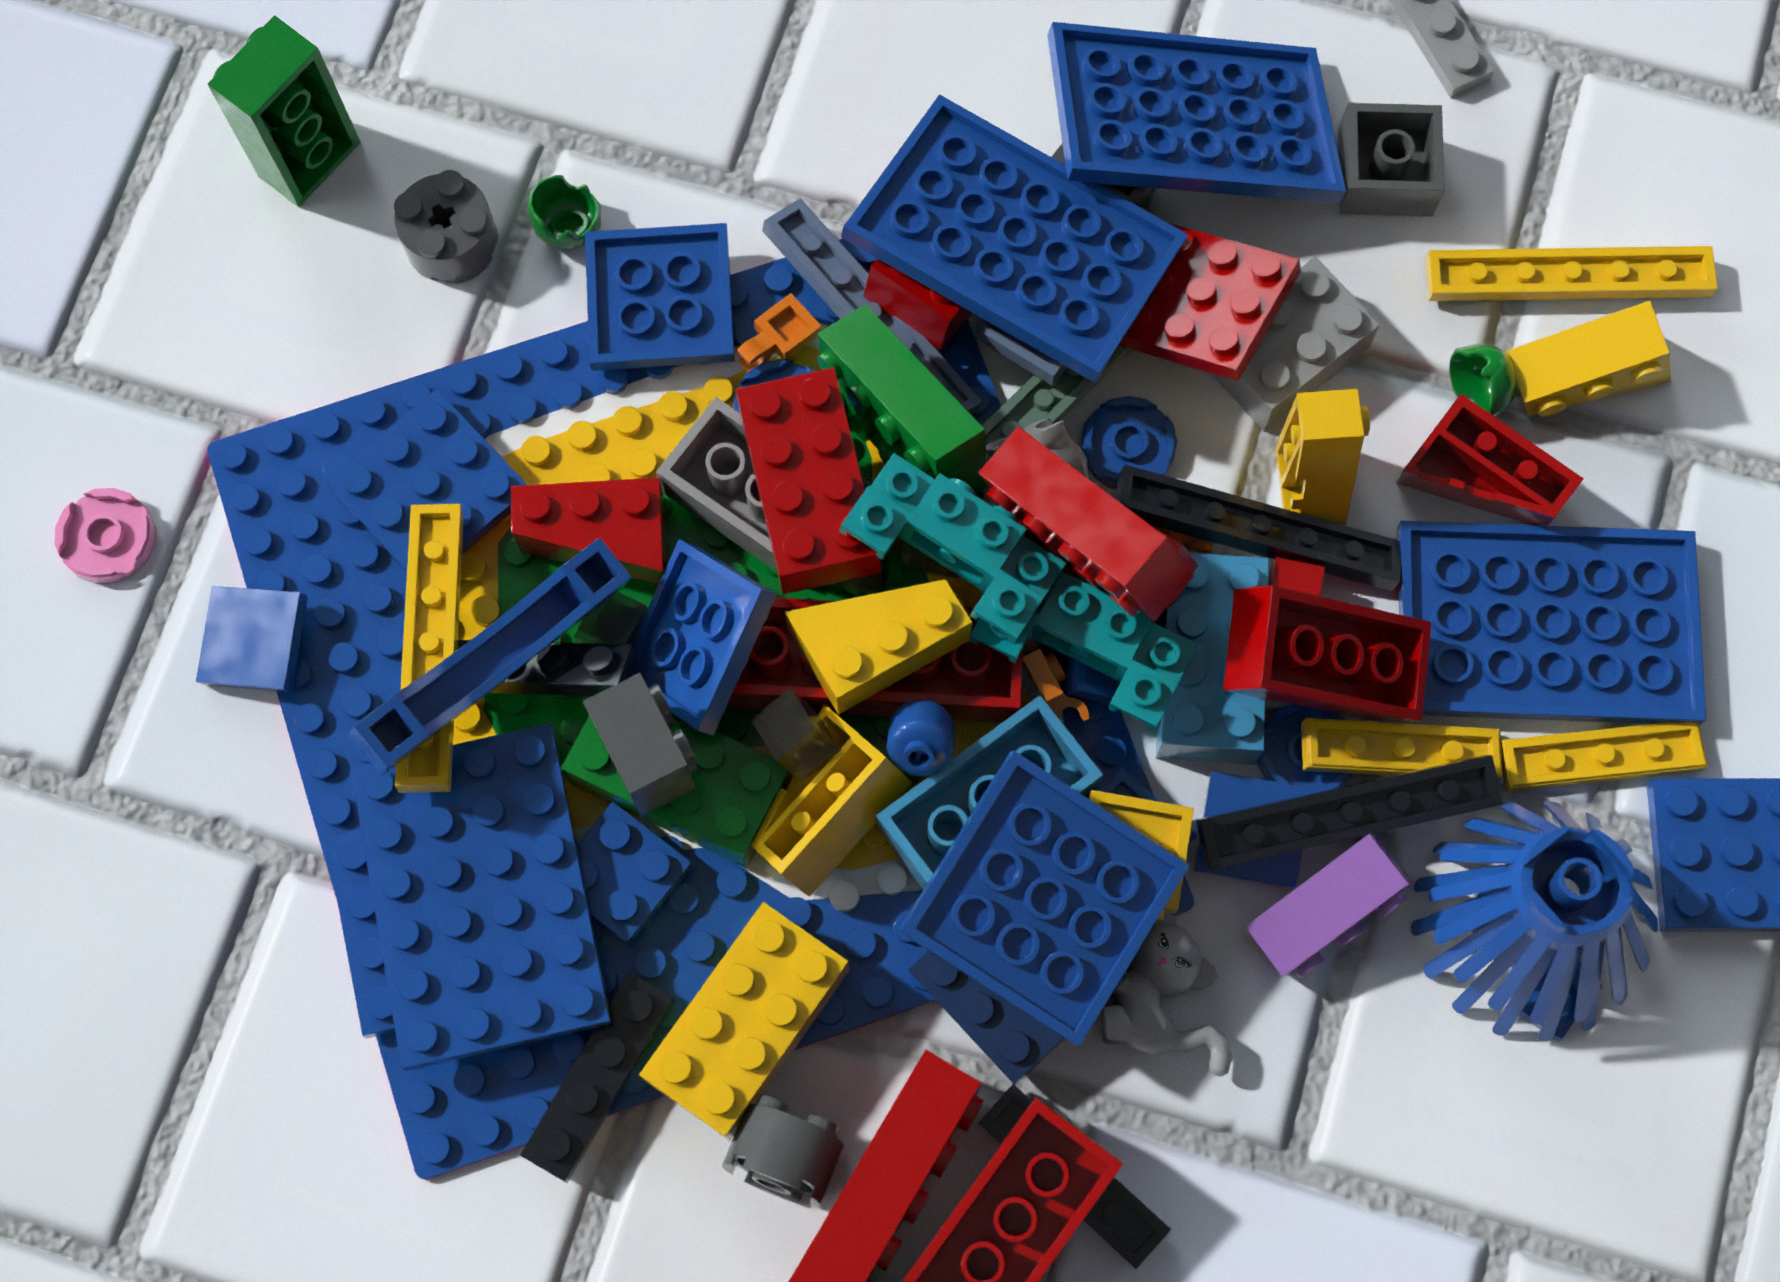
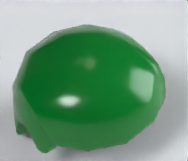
M554 175L538 181L529 193L528 214L535 234L551 246L565 249L579 248L585 245V232L598 231L601 227V205L585 184L576 187L569 184L563 175Z
M1475 344L1454 350L1450 357L1449 375L1455 395L1459 397L1460 394H1463L1493 416L1503 414L1510 406L1517 392L1515 368L1506 352L1490 344Z

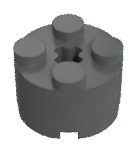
M445 170L440 174L430 175L416 181L396 198L394 202L395 229L410 263L422 276L429 279L432 277L446 280V283H462L475 278L489 266L493 259L492 253L498 242V231L484 194L473 182L462 177L457 171Z
M760 1095L757 1103L750 1104L741 1118L722 1167L733 1175L737 1165L748 1172L744 1180L747 1184L798 1204L803 1194L811 1196L810 1207H820L844 1147V1144L836 1135L838 1125L823 1117L812 1114L808 1116L806 1121L787 1113L789 1106L784 1102L770 1096Z

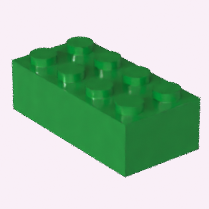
M275 15L263 27L254 30L249 36L247 44L230 61L221 64L215 71L213 78L207 83L258 177L297 207H300L361 143L319 48Z
M866 304L817 333L820 349L817 361L820 369L834 367L845 413L850 418L853 430L862 441L867 442L870 440L878 449L879 456L884 465L892 454L895 453L934 479H936L939 473L948 479H960L972 487L976 494L988 487L985 480L978 474L987 463L985 429Z
M670 712L676 723L675 726L669 728L671 733L679 729L682 730L699 767V770L691 774L697 789L641 817L589 715L561 766V770L569 783L610 803L613 801L619 807L733 863L746 869L748 868L756 853L751 844L780 788L787 790L792 780L790 766L717 731L714 732V735L697 731Z

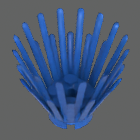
M1543 801L1546 809L1552 814L1553 821L1560 826L1558 827L1516 803H1506L1501 805L1505 812L1542 833L1481 818L1467 821L1464 827L1470 831L1521 845L1462 842L1438 843L1433 848V853L1440 854L1439 859L1441 861L1504 865L1418 878L1414 884V891H1429L1428 898L1431 902L1486 891L1491 892L1412 922L1410 930L1413 936H1417L1436 929L1433 934L1434 941L1437 944H1443L1488 923L1424 966V973L1429 979H1433L1478 950L1454 971L1456 980L1464 983L1495 959L1452 1003V1007L1457 1013L1464 1014L1516 962L1488 1000V1006L1493 1010L1498 1011L1505 1006L1492 1028V1031L1500 1036H1504L1509 1032L1551 964L1530 1017L1532 1023L1542 1024L1538 1040L1545 1042L1554 1037L1581 955L1582 960L1574 1019L1576 1022L1582 1021L1583 1031L1591 1029L1596 1024L1605 943L1612 1000L1615 1004L1621 1005L1627 998L1628 989L1621 925L1639 969L1643 973L1647 970L1650 959L1630 908H1632L1637 918L1641 922L1646 923L1654 932L1658 931V919L1634 889L1632 882L1649 890H1653L1647 874L1633 868L1626 855L1633 851L1630 845L1623 838L1615 842L1605 834L1600 820L1589 813L1585 814L1587 831L1582 829L1560 804L1552 801ZM1564 877L1576 883L1580 895L1571 892L1567 888Z

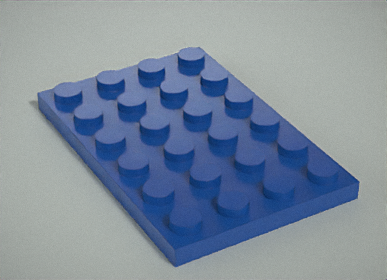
M1061 22L1051 23L1047 37L1067 181L1339 204L1345 195L1346 188L1316 48Z
M940 94L845 223L841 238L1094 383L1099 379L1188 237L1187 233L1098 183L1067 181L1066 167L1063 163Z
M1400 521L1397 526V540L1400 541L1401 551L1400 582L1398 583L1399 614L1432 622L1422 715L1648 724L1692 722L1701 725L1706 721L1695 531Z
M552 723L454 744L451 792L399 793L395 787L396 766L383 776H381L372 763L350 767L401 1069L405 1071L612 1024L564 776L561 770L556 735Z

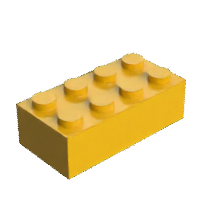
M762 902L639 1075L648 1084L730 1142L749 1105L757 1103L759 1096L763 1095L850 971L849 961L765 902Z

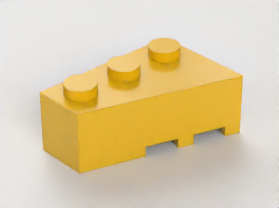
M1651 301L1507 350V355L1515 368L1517 387L1528 416L1539 414L1541 417L1550 416L1561 412L1569 406L1671 382L1670 352Z
M1358 389L1297 393L1275 446L1283 509L1346 526L1364 436H1368L1370 431L1369 411L1367 406H1360Z
M946 579L785 612L787 629L838 715L970 641L972 629L971 619Z
M825 704L817 716L821 724L809 747L802 746L795 759L799 766L787 790L780 788L751 844L781 875L808 897L813 894L875 825L876 815L895 802L912 783L881 752Z

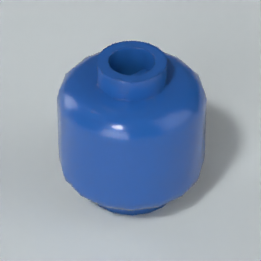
M921 699L908 701L898 707L889 722L886 749L890 761L899 770L915 776L932 775L945 768L952 758L955 726L950 713L943 706L933 701Z

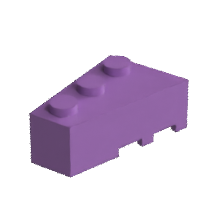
M1368 834L1246 925L1245 928L1282 977L1288 976L1294 971L1299 978H1302L1325 961L1320 955L1322 950L1335 941L1341 948L1366 930L1361 923L1376 911H1379L1382 917H1384L1404 903L1408 898L1403 892L1414 883L1379 837Z

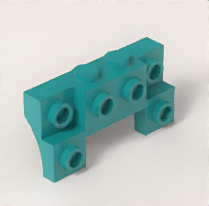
M895 453L892 454L872 485H868L841 524L839 530L844 536L849 533L877 551L876 556L882 560L902 533L901 539L984 591L970 617L975 620L980 617L1008 635L1009 638L1007 640L1013 644L1066 565V562L1023 536L1027 528L1019 524L1018 518L1011 511L1007 512L1001 506L992 507L978 498L972 487L957 478L948 479L941 473L934 479Z
M1061 571L1059 577H1057L1014 644L1007 640L1009 638L1008 635L979 618L970 635V642L974 644L980 642L1008 656L1009 661L1016 663L1032 633V639L1120 681L1108 709L1113 712L1117 709L1148 724V729L1154 732L1198 645L1153 623L1152 620L1140 611L1134 617L1130 616L1111 600L1110 594L1100 590V585L1096 589L1078 573L1071 576Z

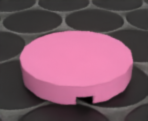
M116 488L93 489L84 493L85 497L80 498L76 503L72 501L63 509L55 526L54 545L63 563L79 578L96 584L116 583L134 575L148 561L155 545V525L148 509L131 493Z

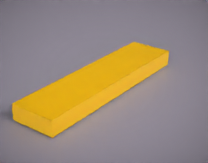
M1306 718L1302 721L1303 771L1392 776L1482 755H1492L1497 779L1499 780L1503 777L1500 729Z
M1666 722L1501 740L1502 774L1506 792L1701 772L1708 768L1699 723Z

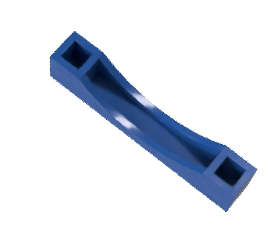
M599 537L562 565L544 582L477 636L420 678L394 694L355 724L349 737L381 776H383L618 593L632 576Z

